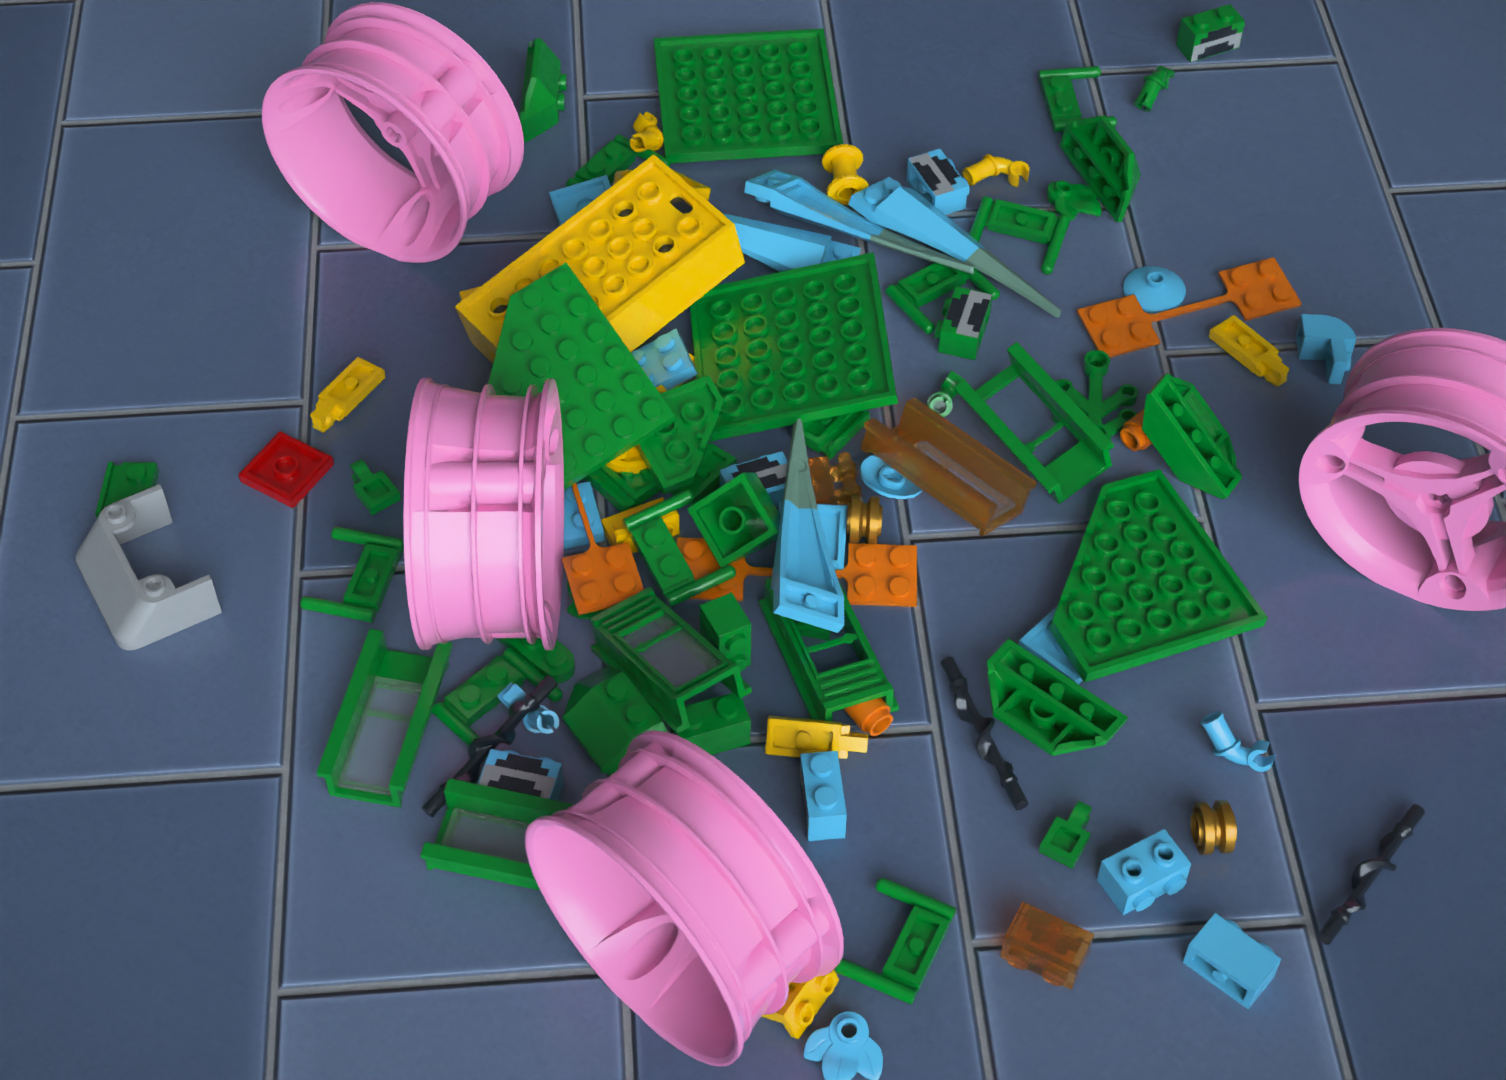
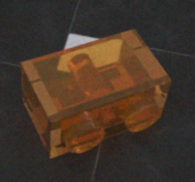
M1022 902L1003 939L1000 957L1017 969H1027L1042 976L1045 981L1054 986H1064L1072 990L1090 953L1094 933Z

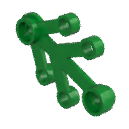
M1092 350L1085 355L1083 370L1089 377V400L1073 388V384L1069 380L1058 379L1055 382L1061 389L1066 390L1064 392L1111 440V436L1123 429V425L1127 422L1124 419H1131L1137 413L1132 409H1122L1117 418L1105 425L1102 424V418L1122 405H1134L1137 401L1138 389L1130 384L1122 385L1117 393L1102 402L1103 376L1109 371L1110 357L1104 351ZM1052 413V421L1058 424L1060 421Z

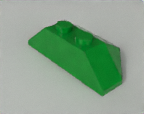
M535 38L528 42L519 116L524 142H529L558 124L560 111H565V93H562V91H567V74H562L561 61L540 38Z
M1105 115L1068 122L1059 147L1092 188L1114 220L1122 222L1141 176L1135 153Z
M1168 373L1162 375L1146 395L1142 430L1179 481L1220 499L1227 498L1242 479L1240 469L1236 467V455L1230 435L1192 383L1175 378Z
M1009 638L987 660L986 667L992 716L1051 756L1106 745L1127 721L1128 717Z
M604 667L575 683L562 717L564 724L599 770L608 775H612L618 770V765L626 755L630 742L639 734L653 730L668 733L661 718L627 675L621 670Z

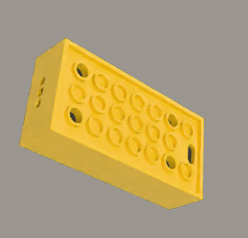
M653 154L458 303L455 308L471 343L493 364L510 296L567 262L626 347L632 352L742 266L745 261L735 224Z

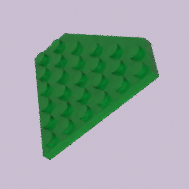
M567 262L510 296L488 384H492L496 395L526 396L530 385H536L539 393H541L545 380L547 378L555 379L559 393L562 421L564 490L676 421V415Z
M1158 469L1102 486L1049 630L1083 682L1086 683L1263 627L1268 617L1165 475Z

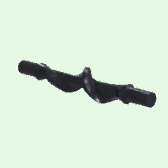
M947 657L943 659L941 666L950 682V689L955 692L954 703L958 716L961 720L973 724L979 734L976 741L978 754L985 761L995 766L1000 775L1001 787L1005 788L1016 810L1024 809L1028 806L1029 802L1018 783V778L1013 773L1012 763L1003 760L990 735L995 719L993 717L984 718L979 714L969 695L967 679L962 676L954 658Z
M547 675L530 694L525 695L522 701H517L510 706L508 712L509 719L494 735L474 739L468 748L470 760L452 779L470 783L476 782L479 777L480 765L488 756L490 749H495L500 743L511 745L516 736L515 727L528 713L540 708V703L558 685L557 682ZM447 782L441 784L440 789L422 807L423 811L431 818L446 804L444 789Z
M1413 804L1401 821L1395 824L1393 831L1387 833L1380 840L1381 853L1377 858L1368 859L1357 865L1351 879L1352 893L1342 906L1331 911L1330 918L1317 934V938L1322 943L1330 945L1344 925H1348L1351 914L1354 911L1364 910L1367 907L1364 894L1382 869L1396 870L1397 866L1391 863L1390 859L1403 840L1412 835L1413 829L1425 814L1421 806Z

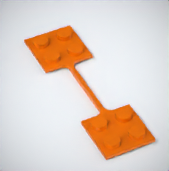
M1272 257L1218 272L1220 279L1227 289V293L1223 296L1156 314H1149L1142 309L1136 296L1133 294L1077 309V314L1096 349L1104 351L1111 358L1159 345L1161 341L1152 327V322L1229 301L1237 306L1244 320L1247 321L1299 307L1302 305V302L1276 259Z
M575 483L571 488L590 548L584 553L561 559L578 615L610 608L644 590L629 542L610 547H600L595 543L584 505Z
M677 537V546L691 569L695 580L721 568L704 538ZM848 543V564L844 569L835 570L837 578H843L847 582V599L850 605L917 607V545ZM743 558L730 564L736 570L734 578L689 599L714 600L732 592L737 601H743L745 578L748 575L772 576L773 568L751 567Z

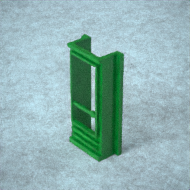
M1016 342L1007 349L1011 362L1009 367L977 390H974L965 380L954 388L1040 485L1053 496L1058 504H1061L1112 466L1109 450L1114 447V444L1025 349ZM1018 377L1060 421L1035 441L1029 442L1026 445L1018 439L985 402ZM1065 426L1079 443L1044 467L1031 452L1035 450L1036 446Z
M772 577L765 579V598L758 600V605L810 719L832 721V712L880 697L890 707V713L899 710V705L893 695L894 689L891 683L888 682L841 584L840 587L844 595L843 628L846 634L843 637L806 648L794 620L773 613V590L770 589ZM843 643L852 644L859 662L822 673L817 672L809 653Z

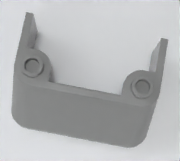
M160 484L106 506L94 522L75 556L78 568L116 644L124 650H137L222 613L210 575L176 589L172 581L167 576L161 574L150 575L138 580L120 546L123 543L173 523Z

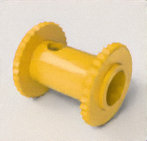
M850 144L836 145L827 150L822 158V166L826 172L832 173L834 178L829 183L830 185H828L827 195L842 205H848L853 194L869 187L867 181L857 175L856 170L861 167L860 165L863 162V153L856 146Z

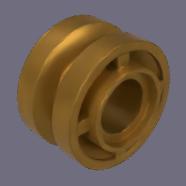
M852 495V503H848L847 534H850V543H858L861 537H866L868 544H877V538L881 536L883 505H879L880 496H871L868 502L865 503L861 495Z
M1216 800L1213 807L1210 808L1206 801L1195 802L1192 808L1190 824L1192 839L1200 855H1210L1213 853L1215 846L1221 854L1232 853L1237 838V826L1230 803L1227 800Z

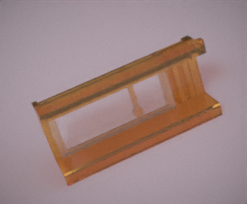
M915 397L906 401L898 426L889 429L875 418L865 422L864 428L867 430L860 448L865 453L871 451L894 470L974 527L980 529L979 534L982 536L1022 514L1031 490L1036 487L1037 482Z

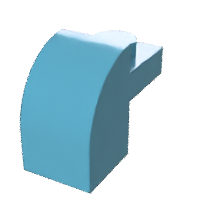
M1301 314L1295 335L1298 358L1324 360L1328 384H1341L1345 371H1349L1351 367V356L1357 340L1354 331L1348 324L1332 316Z

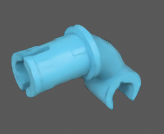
M510 683L497 697L510 709L512 704L522 701L526 693L516 683L514 685ZM540 705V708L528 713L523 718V724L530 732L549 734L554 732L551 727L557 729L559 718L555 712L548 710L544 705Z
M1221 711L1210 713L1202 719L1201 725L1205 728L1214 745L1213 753L1215 756H1222L1237 764L1249 765L1252 769L1259 772L1270 769L1276 754L1269 757L1260 755L1267 751L1270 742L1260 740L1255 742L1251 748L1242 746L1240 739L1232 734Z

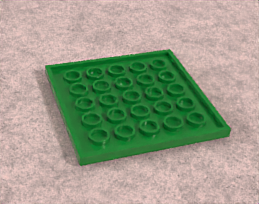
M824 28L654 38L665 159L671 163L824 154L836 145L843 144Z
M874 252L716 285L690 306L695 369L697 372L696 379L710 375L724 399L723 408L710 442L794 425L799 418L804 423L898 404Z

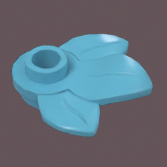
M846 1011L834 1017L829 1027L815 1030L805 1044L804 1058L810 1061H822V1071L825 1080H851L856 1075V1072L869 1080H878L883 1067L881 1048L869 1037V1027L866 1020L856 1012ZM850 1024L856 1028L857 1033L854 1037L846 1038L842 1035L841 1030L845 1025Z

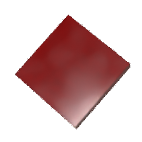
M279 431L238 476L243 484L294 508L334 465V460L332 456Z

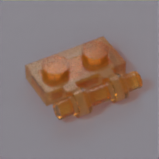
M843 452L838 455L839 464L837 466H830L828 456L808 458L816 504L848 505V503H852V495H861L863 497L861 487L856 483L855 479L858 474L856 463L851 460L849 453ZM843 481L844 487L842 489H834L833 482Z

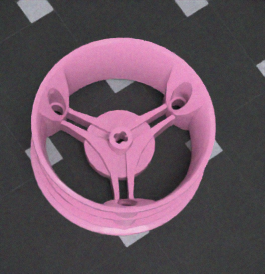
M369 2L352 6L343 11L328 28L324 43L309 53L302 66L281 74L270 85L263 100L262 124L267 145L279 170L301 200L327 225L348 240L402 262L426 263L436 261L452 252L464 235L467 220L478 213L484 206L488 196L500 192L511 183L520 170L523 161L524 136L521 122L512 99L495 72L469 44L450 29L420 12L396 4ZM344 98L366 112L374 120L385 140L391 145L399 147L405 154L414 172L389 156L370 138L349 110Z
M1452 328L1410 330L1380 341L1367 350L1356 362L1348 376L1342 403L1335 411L1330 424L1316 435L1304 453L1299 469V490L1309 519L1323 540L1337 555L1373 582L1419 602L1441 608L1465 611H1489L1506 608V522L1489 520L1494 507L1493 497L1506 490V341L1478 332ZM1383 422H1409L1453 432L1472 440L1491 452L1469 459H1456L1442 453L1430 451L1401 454L1370 443L1362 438L1366 425Z
M421 378L414 393L410 412L404 476L405 576L409 614L416 643L420 649L429 650L434 644H446L448 641L462 638H481L485 644H490L493 638H526L529 644H534L537 638H541L544 649L553 650L557 640L563 581V563L561 558L564 557L563 435L560 400L556 381L554 378H547L541 393H539L536 385H530L526 396L496 395L492 384H486L480 393L450 387L448 384H437L431 378Z
M656 730L639 734L630 742L626 755L618 765V770L607 779H598L589 784L583 792L582 799L577 804L566 810L557 811L552 816H541L527 827L525 832V849L533 876L549 908L574 946L610 990L649 1027L671 1045L700 1062L718 1067L734 1063L742 1053L743 1043L750 1037L753 1027L761 1016L773 1014L785 1005L788 998V984L790 982H808L814 977L824 976L832 972L839 965L843 957L844 939L836 908L820 875L800 844L771 808L740 777L714 756L677 735Z

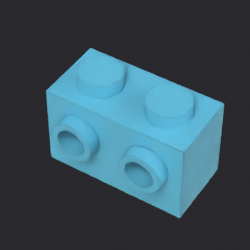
M1163 829L1101 861L1097 881L1121 914L1125 915L1134 909L1136 911L1146 909L1155 901V898L1165 893L1172 895L1180 891L1187 883L1191 863L1167 831Z

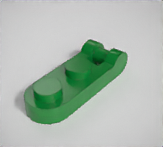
M496 638L505 647L513 648L545 677L547 675L551 676L557 684L568 681L575 673L574 655L558 640H556L553 650H545L541 638H537L534 644H529L526 638Z

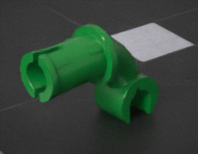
M1159 65L1149 76L1146 75L1143 78L1145 83L1137 99L1134 101V105L1141 110L1145 106L1144 111L1150 112L1160 90L1169 88V79L1174 78L1175 71Z
M952 370L941 384V389L928 398L927 409L934 417L943 418L951 412L953 408L952 399L958 394L954 387L965 380Z

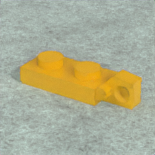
M1235 315L1210 329L1209 338L1259 377L1264 375L1265 380L1276 387L1287 381L1289 368L1282 363V359L1278 355L1279 350Z
M357 357L318 395L319 401L315 405L316 409L310 414L313 423L312 427L324 433L334 424L335 420H343L386 378L385 370Z
M769 715L765 754L800 757V754L838 751V758L847 759L848 751L867 753L869 737L868 734L850 732V725L842 724V722Z

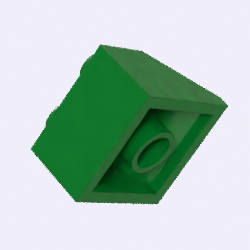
M743 472L687 508L721 568L765 548L778 539L781 515L756 473Z

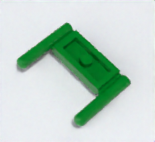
M1099 66L1038 70V81L1040 82L1041 92L1053 132H1064L1068 122L1087 119L1081 118V111L1071 80L1098 78L1101 75ZM1106 116L1115 127L1117 125L1116 117Z
M618 134L614 141L611 140L575 173L574 178L570 177L568 179L566 187L607 175L611 184L614 181L615 173L626 170L636 161V156L647 160L654 154L668 167H670L671 162L665 159V156L653 150H646L640 153L635 152L630 146V139Z
M984 196L982 197L969 235L979 242L984 227H988L990 231L1045 245L1048 242L1049 246L1041 266V272L1049 275L1053 272L1070 223V218L1064 215L1057 217L1056 213L1000 199L993 201L992 198Z
M933 263L898 281L896 286L890 285L885 291V294L926 334H931L935 330V325L918 308L954 290L956 286L960 287L966 284L967 279L982 292L993 294L992 300H996L1000 296L999 290L977 269L974 268L973 274L938 263Z
M685 490L622 520L669 607H673L726 582L736 575L735 568L732 565H727L697 580L694 579L691 569L662 519V516L693 502L694 495L689 490Z
M335 526L331 531L333 539L365 545L343 596L344 601L341 603L304 596L300 600V606L304 610L374 623L376 612L381 607L401 559L400 554L404 551V539Z
M510 647L504 651L502 657L497 656L444 697V702L435 704L431 712L469 746L474 739L481 738L470 726L501 702L497 695L510 683L513 685L516 683L521 687L524 684L523 681L527 679L536 687L545 676ZM556 686L547 698L552 702H558L562 699L563 692Z
M881 877L875 884L878 892L913 906L883 968L882 974H878L844 958L841 959L839 965L834 970L838 974L912 1005L949 929L957 908Z

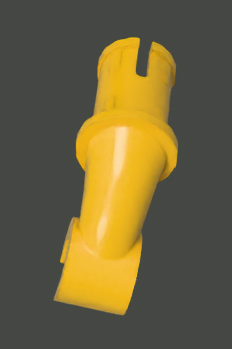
M645 112L644 115L639 113L633 124L634 130L638 133L632 135L634 138L630 139V146L635 152L657 151L663 146V134L656 126L658 120L649 112Z
M986 154L981 161L964 168L962 173L970 186L989 176L995 177L999 173L1008 175V182L1012 186L1018 187L1020 176L1026 182L1028 181L1029 166L1023 161L1013 162L1003 157Z

